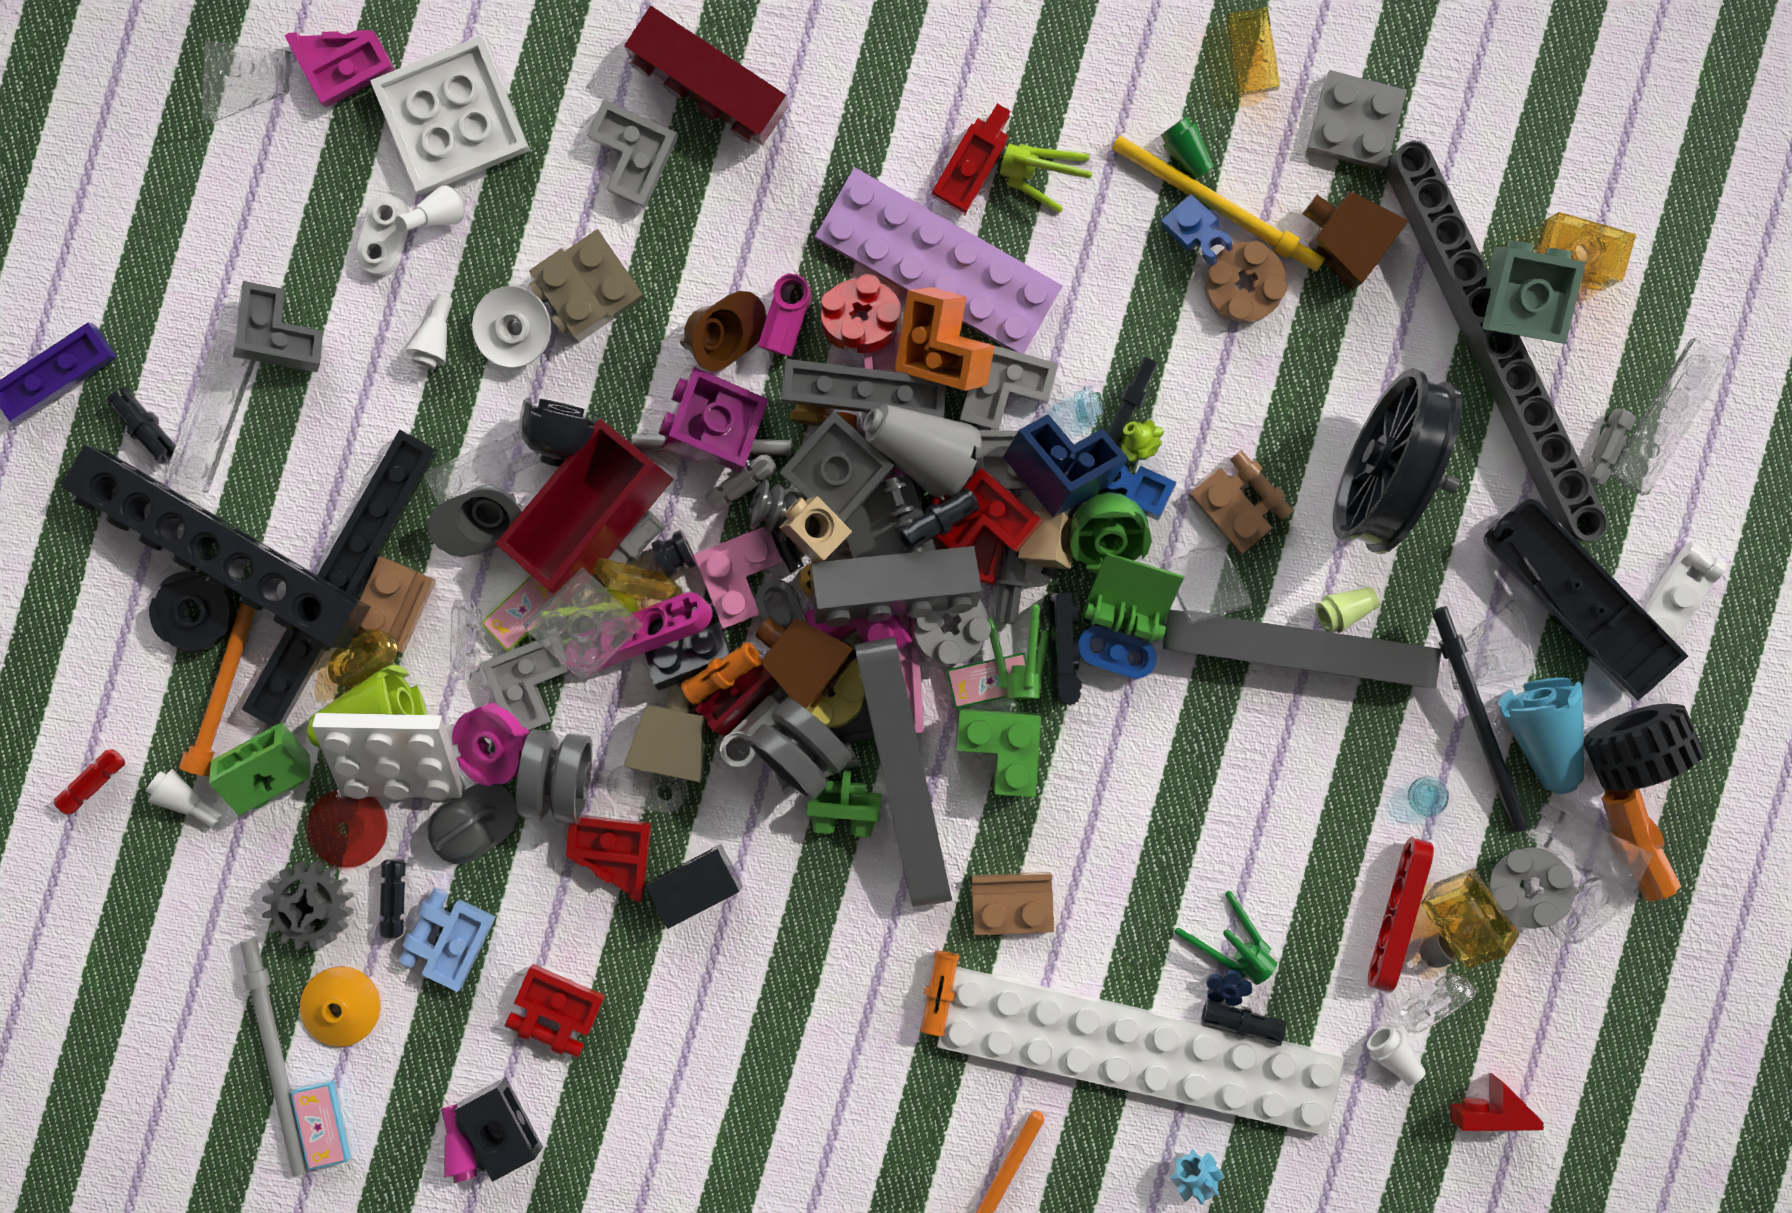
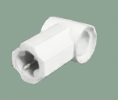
M770 694L722 740L720 754L724 762L729 766L736 768L744 767L757 756L750 747V753L744 760L733 759L727 750L731 739L740 737L747 741L761 725L771 726L781 732L775 725L772 713L780 704Z

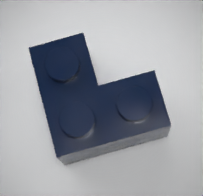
M1049 414L1019 429L1003 456L1053 518L1110 486L1129 459L1103 428L1073 444Z

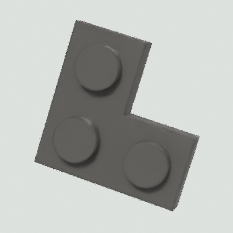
M243 281L240 289L233 357L318 372L321 362L323 331L282 323L285 289Z

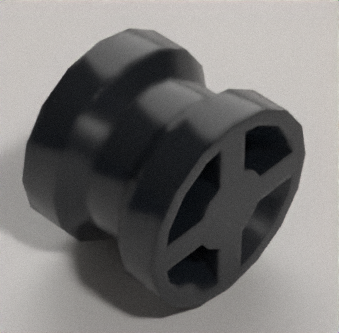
M682 530L674 532L671 539L666 541L657 540L651 543L658 563L668 579L676 576L679 569L684 567L691 569L698 566L694 553Z

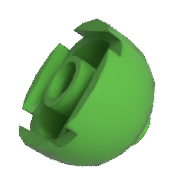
M1117 493L1098 494L1085 500L1073 514L1069 527V539L1073 557L1077 562L1079 559L1085 563L1086 568L1094 573L1099 572L1106 552L1130 560H1136L1142 555L1143 560L1148 554L1152 543L1149 523L1144 511L1135 501Z

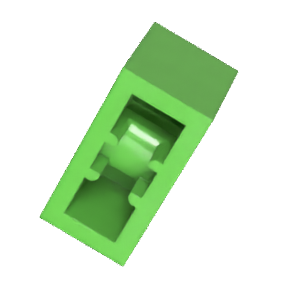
M281 722L211 760L209 784L235 813L240 816L251 809L263 807L271 798L287 789L293 790L302 785L310 777V754L284 723Z

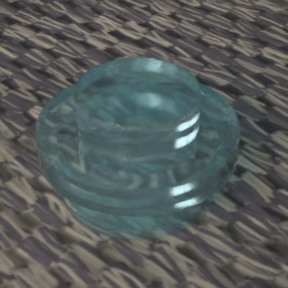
M1086 385L1083 387V390L1074 392V402L1079 423L1088 422L1091 426L1097 424V416L1103 415V403L1100 392H1093L1091 385Z
M1424 776L1416 779L1411 784L1408 790V802L1416 813L1427 817L1436 816L1447 807L1449 792L1441 780L1431 776Z

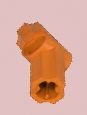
M1604 789L1605 793L1601 800L1612 829L1607 834L1608 842L1620 861L1629 867L1645 900L1653 902L1676 894L1681 885L1662 850V847L1665 845L1664 838L1658 826L1648 816L1640 789L1629 791Z

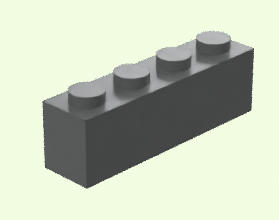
M974 546L811 563L810 586L816 624L826 623L827 626L831 627L843 626L851 620L867 619L869 622H882L890 619L891 616L908 614L911 618H921L930 615L932 611L948 610L950 613L955 614L964 613L973 607H977L982 593Z

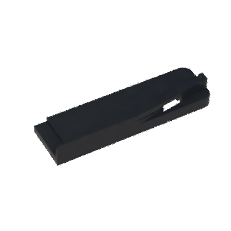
M1534 499L1521 500L1501 519L1494 520L1487 527L1489 530L1483 538L1486 548L1548 611L1551 619L1629 698L1639 701L1689 657L1539 501ZM1523 557H1526V558H1527V560L1529 561V563L1531 564V566L1534 568V570L1536 571V573L1538 574V576L1541 578V580H1538V579L1536 578V576L1534 575V573L1531 571V569L1529 568V566H1528V565L1526 564V562L1524 561Z

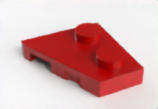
M583 815L580 823L577 825L569 824L565 856L580 866L588 867L594 872L595 876L609 884L611 882L630 894L629 898L634 901L642 902L644 899L652 823Z

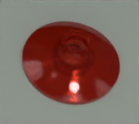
M336 789L321 797L312 808L307 824L309 841L315 852L324 861L338 867H356L373 859L383 848L388 835L387 815L383 806L375 797L366 796L365 798L355 799L341 796L339 789ZM340 822L348 825L349 833L347 836H342L338 833L337 827Z

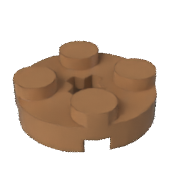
M1260 241L1237 242L1232 244L1233 249L1230 252L1225 248L1216 255L1217 263L1209 265L1204 291L1208 303L1219 316L1233 321H1241L1240 323H1254L1265 318L1278 307L1287 291L1286 272L1279 257L1271 249L1267 248L1264 243ZM1244 272L1246 276L1251 275L1254 278L1255 282L1252 284L1253 292L1248 293L1245 288L1237 289L1235 284L1240 280L1239 273Z

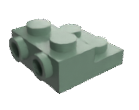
M1508 240L1507 247H1495L1485 288L1491 289L1482 329L1566 344L1586 262L1571 259L1572 251L1547 248L1546 254L1532 252L1534 244Z

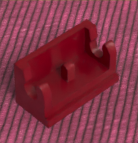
M760 664L736 678L733 686L725 690L720 688L715 691L704 703L699 702L694 709L699 714L704 715L708 720L707 725L714 732L726 736L769 694L774 692L780 684Z

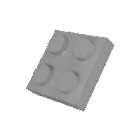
M1329 70L1324 79L1306 151L1383 171L1388 164L1407 90Z

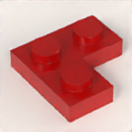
M980 467L963 488H968L972 491L978 500L977 504L980 506V510L951 526V532L945 536L938 534L937 537L949 548L969 547L974 544L988 527L1010 548L1018 552L1044 520L985 469Z

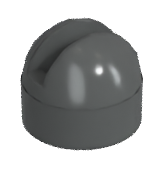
M1439 932L1428 937L1420 947V956L1429 967L1441 968L1456 961V954L1452 945Z

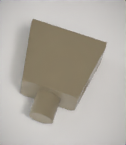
M676 684L669 687L665 706L653 703L646 706L625 759L624 767L697 782L704 778L706 718L701 713L689 711L691 702L685 697L682 685Z

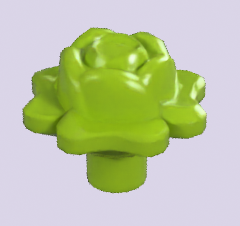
M1151 419L1144 422V424L1134 421L1129 422L1123 429L1124 436L1121 440L1123 444L1119 448L1132 463L1138 459L1147 460L1149 457L1154 456L1162 445L1160 438L1164 434V430L1162 427L1156 426L1155 422Z

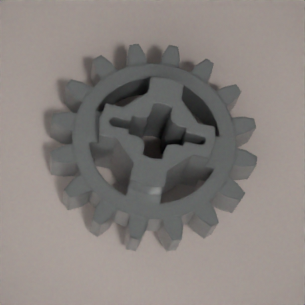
M305 861L294 864V871L289 867L279 871L281 879L276 878L269 881L268 886L274 893L263 896L262 901L271 904V909L264 912L262 917L273 918L274 924L270 926L268 931L273 933L280 930L283 933L280 939L281 944L294 939L296 950L304 948L308 942L311 949L314 950L322 946L323 940L328 944L336 940L337 934L335 931L342 932L347 929L349 925L342 917L352 915L354 909L345 906V901L353 898L354 893H344L342 887L348 882L347 878H342L338 881L333 878L337 868L333 866L323 872L321 861L311 863L309 868ZM303 879V882L298 886V892H287L294 882ZM308 898L307 904H303V900ZM309 906H313L314 910L309 912ZM329 918L328 923L322 929L314 931V927L318 925L319 919Z

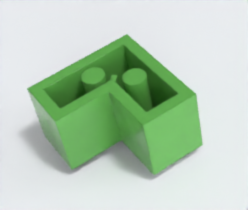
M958 708L957 751L995 753L992 787L995 794L1036 797L1041 715L1029 712Z

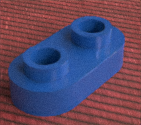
M1104 626L1088 627L1078 637L1080 657L1090 665L1134 679L1146 677L1155 668L1157 661L1156 652L1153 646L1143 639L1131 635L1126 636L1119 631L1113 632V629ZM1094 638H1099L1103 641L1104 647L1099 653H1093L1090 649V642ZM1134 650L1138 651L1141 655V661L1136 666L1130 665L1127 659L1129 653Z

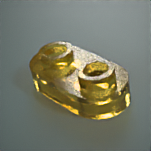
M373 628L352 639L347 649L337 648L328 664L330 680L335 684L352 688L383 667L391 665L397 655L395 637L391 633Z

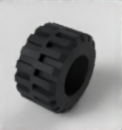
M1655 704L1628 711L1599 724L1584 737L1585 749L1601 786L1606 790L1613 791L1646 788L1675 778L1695 766L1704 757L1705 753L1685 706L1680 704Z

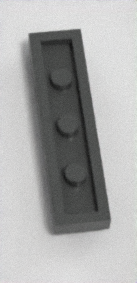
M786 359L783 369L781 403L869 413L873 408L878 409L881 405L888 404L944 418L946 385L907 373Z

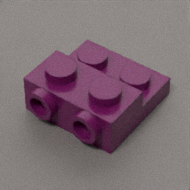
M694 367L687 380L679 378L673 391L671 400L678 402L674 414L667 411L658 434L665 437L661 448L697 463L702 458H705L741 473L745 468L768 398Z

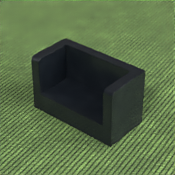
M719 844L651 879L645 887L667 929L739 893L743 885L722 844Z

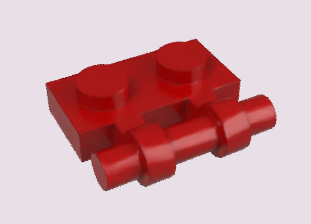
M532 964L513 1003L527 1009L528 1012L525 1017L511 1012L504 1027L517 1032V1037L529 1042L530 1039H533L551 1047L550 1052L560 1056L565 1053L578 1059L584 1043L571 1038L572 1032L575 1030L586 1036L590 1033L606 995ZM540 1016L561 1024L559 1031L557 1032L538 1024Z

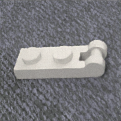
M1692 541L1688 542L1678 553L1643 609L1676 642L1713 583L1725 572L1727 563L1717 557H1708L1703 554L1702 547ZM1692 566L1700 570L1695 580L1686 575Z

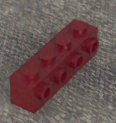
M651 5L624 45L631 59L629 64L636 71L648 78L651 74H654L665 81L663 87L668 92L681 100L685 96L698 103L696 108L704 116L717 122L718 118H721L732 126L730 131L736 137L748 144L754 140L763 146L789 107L785 93Z

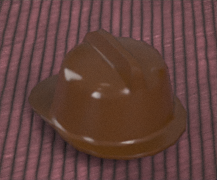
M749 291L731 293L711 306L701 307L692 312L684 327V337L679 342L683 348L690 351L700 367L706 371L718 372L750 351L759 342L767 318L765 306L758 296Z

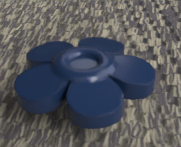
M1235 970L1226 971L1224 979L1218 974H1212L1206 980V985L1209 988L1207 997L1209 1000L1221 1003L1225 999L1227 1005L1237 1006L1242 1003V997L1249 996L1252 993L1251 982L1241 981L1240 972Z

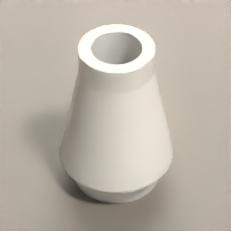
M1384 1026L1371 1035L1367 1047L1373 1060L1401 1078L1409 1086L1421 1081L1425 1075V1069L1417 1060L1402 1031L1394 1030L1391 1026Z

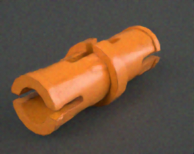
M745 642L741 647L720 660L718 657L714 658L708 663V668L689 680H685L682 683V691L688 701L692 704H698L720 688L725 690L733 686L736 678L761 664V657L751 643Z
M935 950L930 983L925 986L923 993L927 996L920 1031L930 1035L945 1036L950 1001H954L956 992H953V985L960 955ZM941 976H944V983L940 998L939 1009L936 1010L935 1006L939 991Z

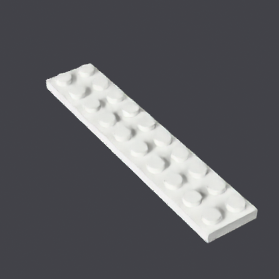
M956 967L953 992H956L954 1001H950L945 1036H938V1048L1324 1136L1328 1135L1345 1060L1339 1053L1282 1041L1281 1046H1277L1255 1038L1246 1037L1243 1040L1236 1038L1235 1033L1204 1026L1198 1021Z

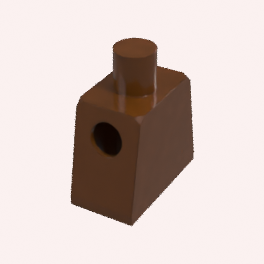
M1349 192L1343 197L1336 207L1316 194L1302 213L1320 227L1309 242L1310 248L1325 258L1323 262L1351 290H1354L1366 280L1409 222L1405 218L1353 192Z
M768 618L762 623L755 634L756 638L770 648L769 652L762 659L761 664L787 694L810 713L814 711L857 656L856 651L847 644L798 618H795L787 629H784L772 618Z

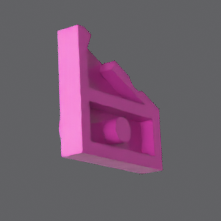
M373 30L352 31L349 34L328 31L322 32V35L300 36L297 32L284 35L317 98L325 108L370 85V80L396 70Z

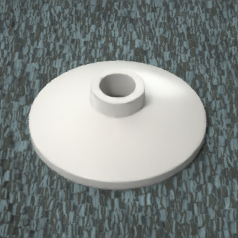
M505 286L489 292L482 298L473 315L472 330L479 350L487 359L504 367H522L535 361L546 349L551 334V322L545 305L535 294L524 288ZM515 320H519L522 324V331L518 335L512 331V324Z

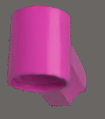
M789 273L781 276L774 285V296L758 347L782 356L792 357L806 310L812 302V293L803 277L798 274ZM793 284L801 286L804 292L802 299L798 303L787 304L783 301V291L786 287Z

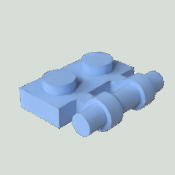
M433 888L428 901H423L418 910L420 918L413 932L407 933L402 944L405 949L399 962L407 967H414L419 956L427 959V964L421 975L458 992L462 988L496 916L462 900H458L450 913L443 908L448 893L441 889ZM434 923L444 927L436 945L427 940Z

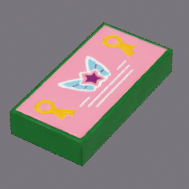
M1025 652L1004 656L1008 674L1011 673L1012 666L1026 665ZM995 659L946 669L955 709L1007 697V689L999 688V673Z

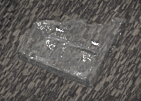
M205 41L202 120L216 122L288 94L291 52L283 49Z

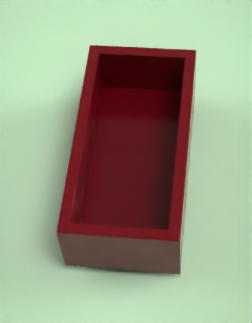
M601 418L593 426L594 431L585 446L573 456L565 459L495 543L549 592L570 604L674 480Z

